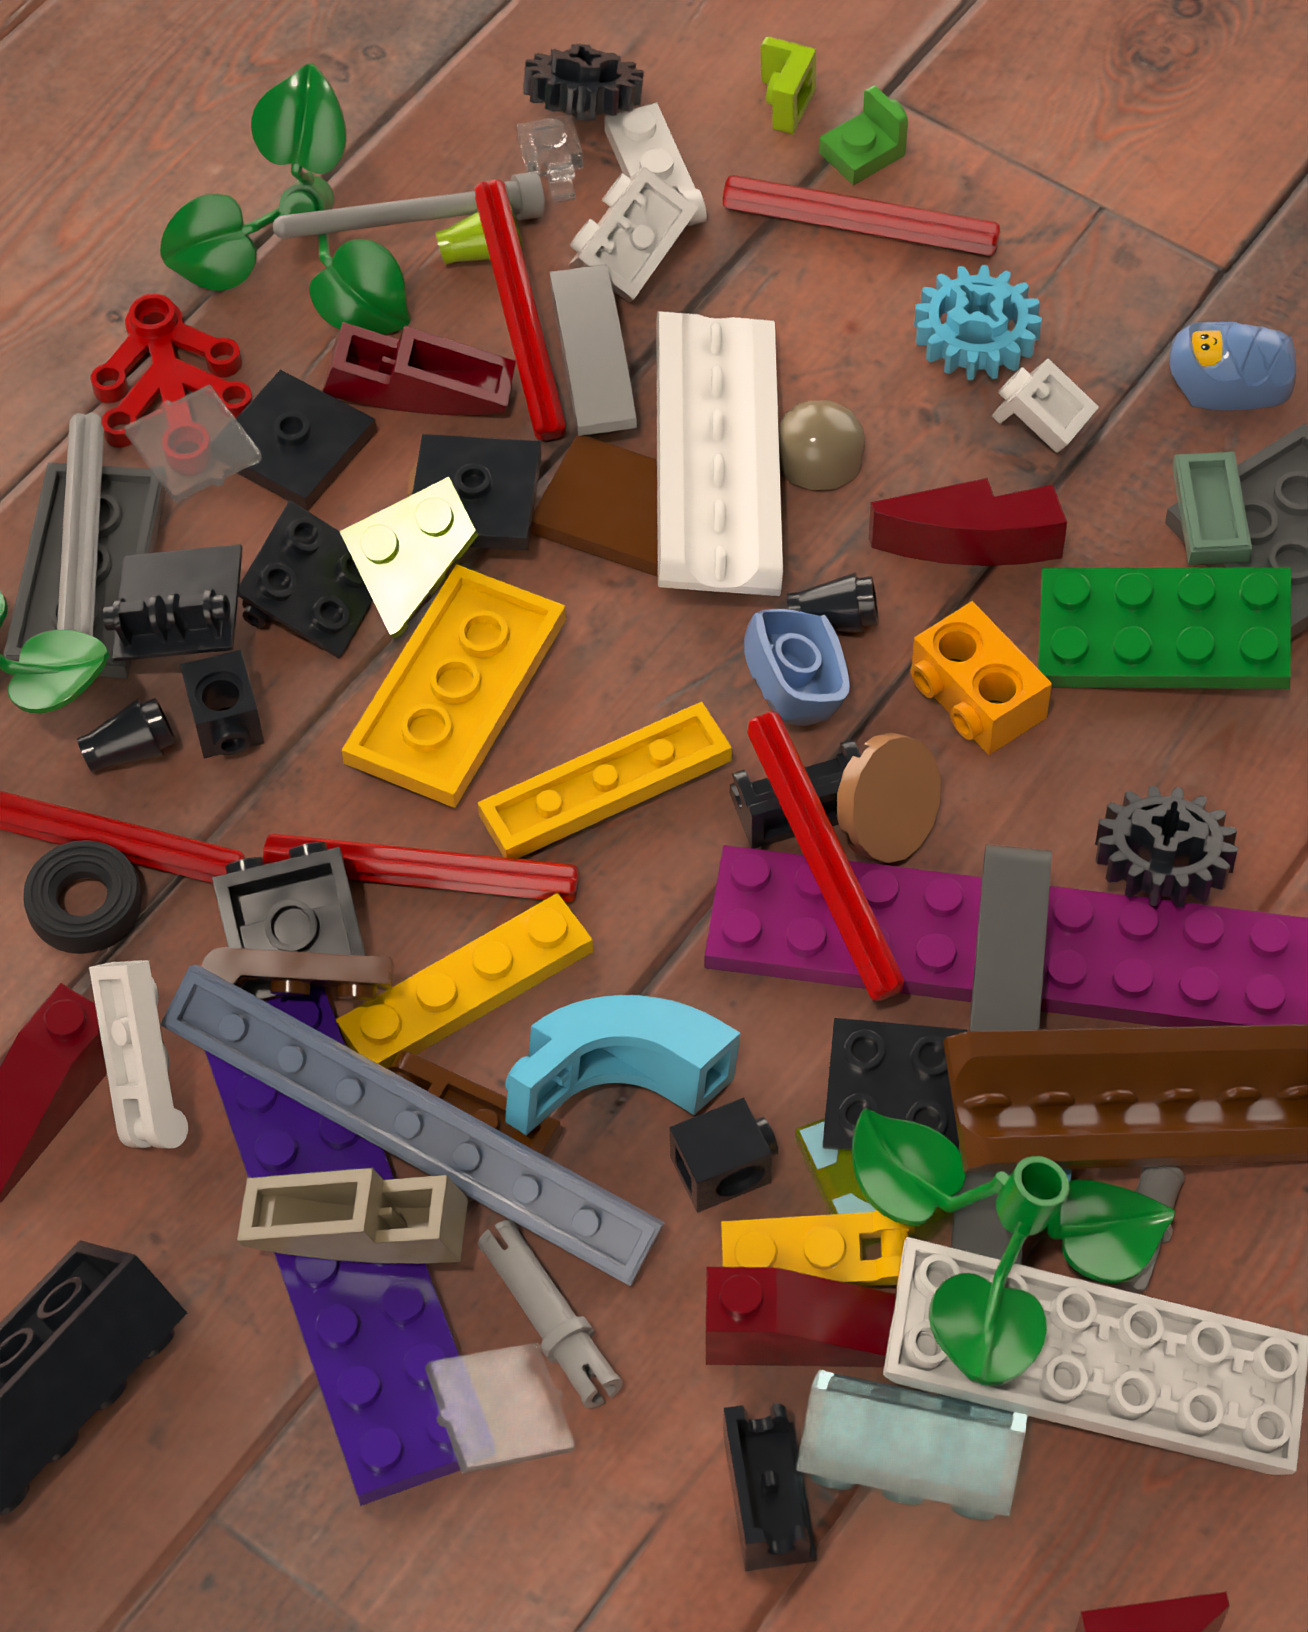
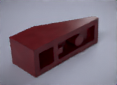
M62 983L56 987L19 1031L0 1066L1 1203L107 1074L95 1003Z
M706 1266V1365L884 1367L896 1294L777 1267Z

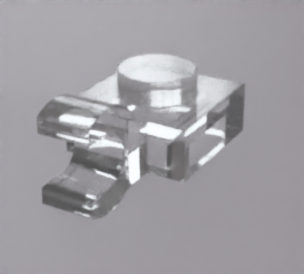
M571 115L516 124L517 139L527 173L537 172L539 177L546 176L554 203L575 200L576 194L571 179L575 178L574 170L583 169L584 165L582 148Z

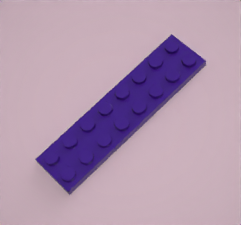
M323 986L311 988L310 996H282L266 1002L345 1046ZM204 1050L248 1178L373 1168L383 1180L394 1179L384 1150L381 1147ZM274 1252L360 1506L494 1459L493 1446L425 1263H368L328 1260Z

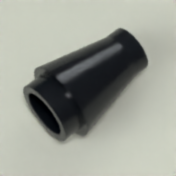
M854 572L800 592L787 593L788 610L819 616L826 615L835 631L864 633L865 626L878 625L879 623L876 592L872 576L858 578L857 573Z
M156 697L144 703L139 698L90 733L77 738L81 753L92 773L105 767L163 756V749L176 743L167 717Z

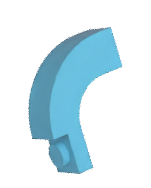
M615 995L591 998L569 1004L551 1012L531 1025L529 1056L518 1060L506 1079L505 1088L508 1094L505 1122L527 1135L574 1094L588 1087L607 1083L633 1084L650 1089L692 1115H695L734 1080L741 1033L701 1010L657 997Z

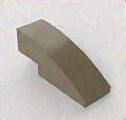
M373 1168L247 1178L237 1241L247 1248L328 1260L410 1264L460 1262L468 1198L448 1175L383 1180Z

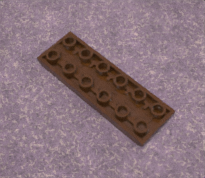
M1308 1024L967 1031L948 1036L943 1040L964 1173L1014 1171L1020 1161L1031 1156L1048 1158L1057 1163L1062 1169L1308 1161Z

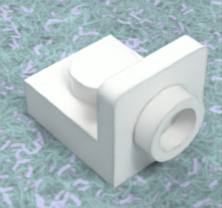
M1047 358L1031 373L1021 367L1002 386L998 393L1005 400L992 414V417L1001 424L1015 413L1048 446L1058 453L1070 443L1099 406Z

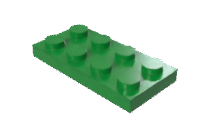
M1042 568L1038 669L1052 683V687L1290 689L1291 568Z

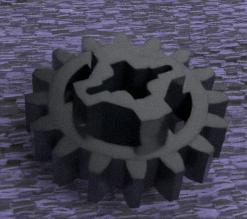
M571 44V49L562 52L552 49L550 56L536 53L534 54V60L527 59L525 61L523 95H530V102L545 103L546 110L563 112L566 115L575 116L576 120L596 121V116L602 113L617 116V109L631 112L633 111V105H641L644 71L636 69V63L621 62V56L615 53H605L593 49L587 44Z
M1149 786L1147 798L1143 799L1132 791L1125 792L1123 806L1110 802L1107 805L1105 819H1099L1095 845L1098 846L1096 863L1107 866L1105 879L1109 883L1121 880L1127 882L1124 895L1132 897L1140 891L1149 893L1150 905L1157 906L1162 896L1171 897L1177 908L1184 907L1186 895L1192 894L1196 899L1205 902L1209 899L1211 887L1223 890L1226 887L1228 874L1233 873L1238 851V847L1234 846L1237 831L1234 827L1224 826L1226 812L1222 809L1208 813L1205 810L1206 797L1201 795L1192 802L1184 800L1183 790L1175 787L1171 796H1161L1156 786Z

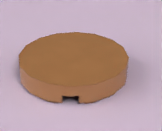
M888 733L873 736L863 744L869 747L864 750L860 757L852 756L844 769L837 792V819L841 832L849 834L850 841L853 843L849 845L850 848L858 855L885 863L904 860L921 847L934 826L941 795V777L937 763L926 745L908 736Z

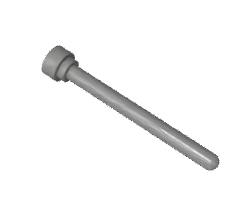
M537 172L515 174L511 176L510 181L503 182L506 187L509 203L518 220L540 218L543 216L544 192ZM475 191L283 215L277 217L273 222V232L277 237L287 239L473 215L478 212L475 201Z

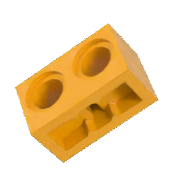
M973 601L914 637L910 672L916 687L924 696L928 698L934 697L950 714L951 721L956 730L965 739H974L988 755H991L1047 718L1052 683ZM950 659L962 660V662H955ZM989 700H997V701H1001V702H1003V703H1000V704L991 703V702H989Z

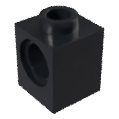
M241 650L180 664L204 759L217 755H235L249 747L265 744L256 702ZM230 707L229 709L224 711H217L221 708Z
M744 1097L669 1127L670 1158L697 1213L771 1183L772 1156L778 1154L777 1142L767 1120L764 1117L755 1119Z

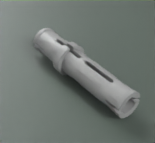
M504 1220L495 1224V1227L507 1243L508 1249L503 1250L489 1229L480 1237L478 1248L487 1256L529 1318L533 1327L543 1339L540 1349L548 1361L559 1363L581 1397L583 1405L588 1409L603 1405L606 1402L591 1382V1379L597 1377L611 1399L621 1390L623 1380L614 1372L606 1358L592 1341L595 1334L593 1328L585 1317H576L568 1302L561 1295L520 1233L516 1222Z

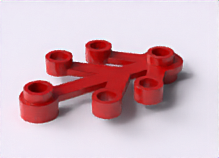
M154 293L146 294L137 298L131 304L126 315L125 327L128 337L105 364L96 367L90 376L94 395L99 401L115 403L122 400L117 407L108 410L102 417L101 425L104 428V437L107 443L114 447L121 448L133 444L139 437L137 421L157 396L161 394L170 432L164 437L162 444L167 467L181 478L195 479L207 471L212 463L213 454L207 432L201 427L193 425L184 388L218 403L221 416L229 421H234L253 400L251 389L243 382H228L222 379L235 375L242 366L240 349L234 340L230 338H215L184 324L180 309L168 297ZM172 345L205 357L210 373L175 358ZM149 350L152 364L127 394L128 383L126 374ZM222 355H229V356H231V357H229L228 359H225V360H217V359H216L217 357L222 356ZM107 381H117L109 386L102 385ZM232 399H242L237 404L227 403ZM117 425H128L122 430L113 429Z

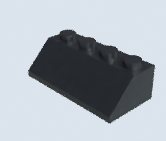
M79 1240L0 1323V1516L10 1513L24 1500L29 1491L28 1484L47 1463L59 1460L71 1450L78 1439L79 1434L77 1431L96 1411L107 1408L122 1395L127 1386L126 1379L143 1360L154 1357L167 1347L175 1334L173 1328L187 1314V1311L137 1255Z

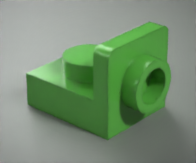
M874 85L864 91L862 113L819 137V153L854 186L906 155L907 128L909 124L907 114L898 101L889 99Z

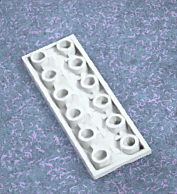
M658 311L656 318L658 587L780 596L783 556L775 321L734 317L719 319L708 318L698 314Z
M907 1237L905 1239L883 1375L892 1382L1266 1474L1285 1475L1293 1474L1297 1471L1308 1361V1336L1014 1263L1007 1278L1005 1288L1024 1290L1034 1295L1040 1301L1046 1317L1047 1331L1045 1342L1033 1364L1018 1378L1001 1385H981L978 1381L970 1380L950 1360L936 1342L929 1323V1305L939 1285L956 1274L973 1273L992 1283L995 1271L1001 1260Z

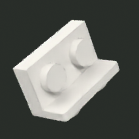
M645 166L631 178H628L623 173L618 177L602 200L609 206L598 224L589 219L570 244V247L577 251V254L568 266L576 269L607 264L613 291L628 303L634 300L698 210V207Z

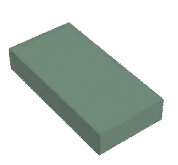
M1235 452L1174 455L1172 470L1188 565L1249 562L1252 545Z

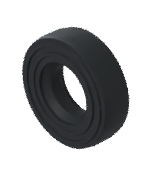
M87 840L69 842L44 854L30 870L25 881L23 895L24 908L31 927L36 934L53 948L78 954L100 951L121 940L135 924L139 916L142 900L141 886L137 873L125 855L108 844ZM92 878L104 884L107 888L106 900L98 910L91 914L83 916L71 915L64 912L58 905V898L62 889L74 880Z

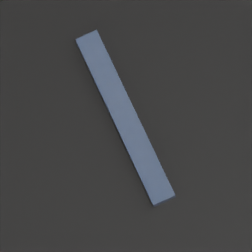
M197 964L189 966L160 1024L431 1176L448 1175L463 1194L629 1286L638 1277L665 1225L664 1221Z

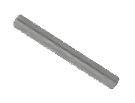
M93 412L86 415L76 413L69 420L57 630H75L93 636L104 436V428L101 425L102 419Z

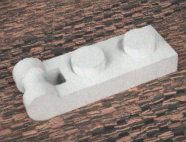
M653 103L634 108L631 112H618L617 116H604L605 133L623 174L631 178L645 166L698 207V210L688 222V226L706 222L707 214L702 194L699 189L695 188L658 104Z
M149 960L110 962L89 967L119 1139L130 1148H148L150 1146L155 1148H176L186 1139L188 1122L185 1115L173 1106L168 1077L170 1060L168 1051L162 1041L157 1012L158 989L151 976Z

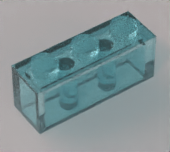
M818 1370L810 1391L796 1471L812 1474V1481L828 1488L851 1489L854 1483L882 1489V1496L902 1504H922L924 1498L952 1504V1510L955 1513L971 1519L990 1520L994 1518L995 1514L1009 1516L1028 1415Z

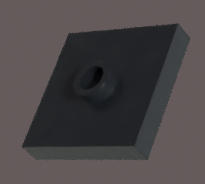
M279 370L211 446L213 461L288 501L291 500L308 511L377 432L375 418Z
M422 434L412 495L449 477L478 533L470 547L528 551L542 456L541 441Z

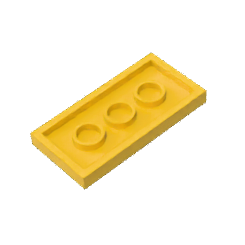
M456 564L341 750L343 763L456 808L566 621V606Z

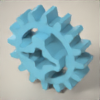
M986 265L981 266L978 275H970L964 266H960L957 270V278L951 280L942 273L937 275L936 289L924 287L921 293V304H916L914 327H916L917 346H927L926 359L929 362L937 361L941 358L945 359L944 372L947 374H951L958 366L966 368L968 380H973L977 370L983 369L986 370L991 379L998 378V370L1001 365H1005L1008 369L1015 372L1019 369L1020 356L1028 358L1033 356L1035 341L1039 340L1042 321V318L1038 316L1040 302L1038 299H1028L1029 285L1026 282L1013 287L1010 285L1011 272L1004 271L997 278L990 277V271ZM946 313V323L941 324L940 318ZM1011 320L1015 323V328L1012 332L1008 330V323Z

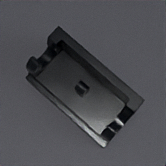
M853 739L840 742L842 753L837 754L836 759L805 767L832 827L839 825L837 819V792L844 769L852 756H861ZM745 770L733 772L734 783L730 784L729 793L751 849L794 838L795 835L769 779L764 778L751 782Z
M780 1403L773 1404L770 1408L771 1415L761 1419H749L748 1412L743 1405L723 1408V1438L745 1572L816 1561V1551L793 1422L788 1420L787 1408Z

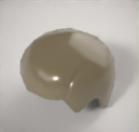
M815 400L794 405L792 410L786 411L778 428L780 473L792 484L810 490L837 489L856 478L860 472L865 449L864 427L851 409L830 400Z

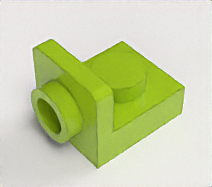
M765 37L761 45V81L768 84L766 103L772 105V125L774 130L794 134L816 90V49L772 37Z

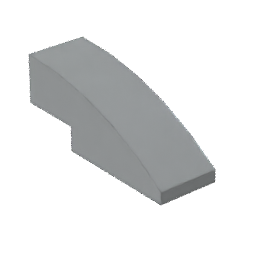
M607 264L550 272L553 312L560 339L562 364L578 436L637 428L625 349Z

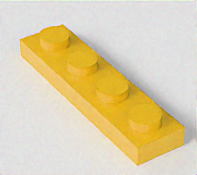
M701 701L477 802L479 817L502 856L518 859L731 762L732 747Z
M556 893L393 986L392 990L381 993L377 996L376 1000L367 1001L336 1019V1023L342 1039L350 1049L388 1069L398 1052L407 1051L417 1055L593 953V939L560 895Z

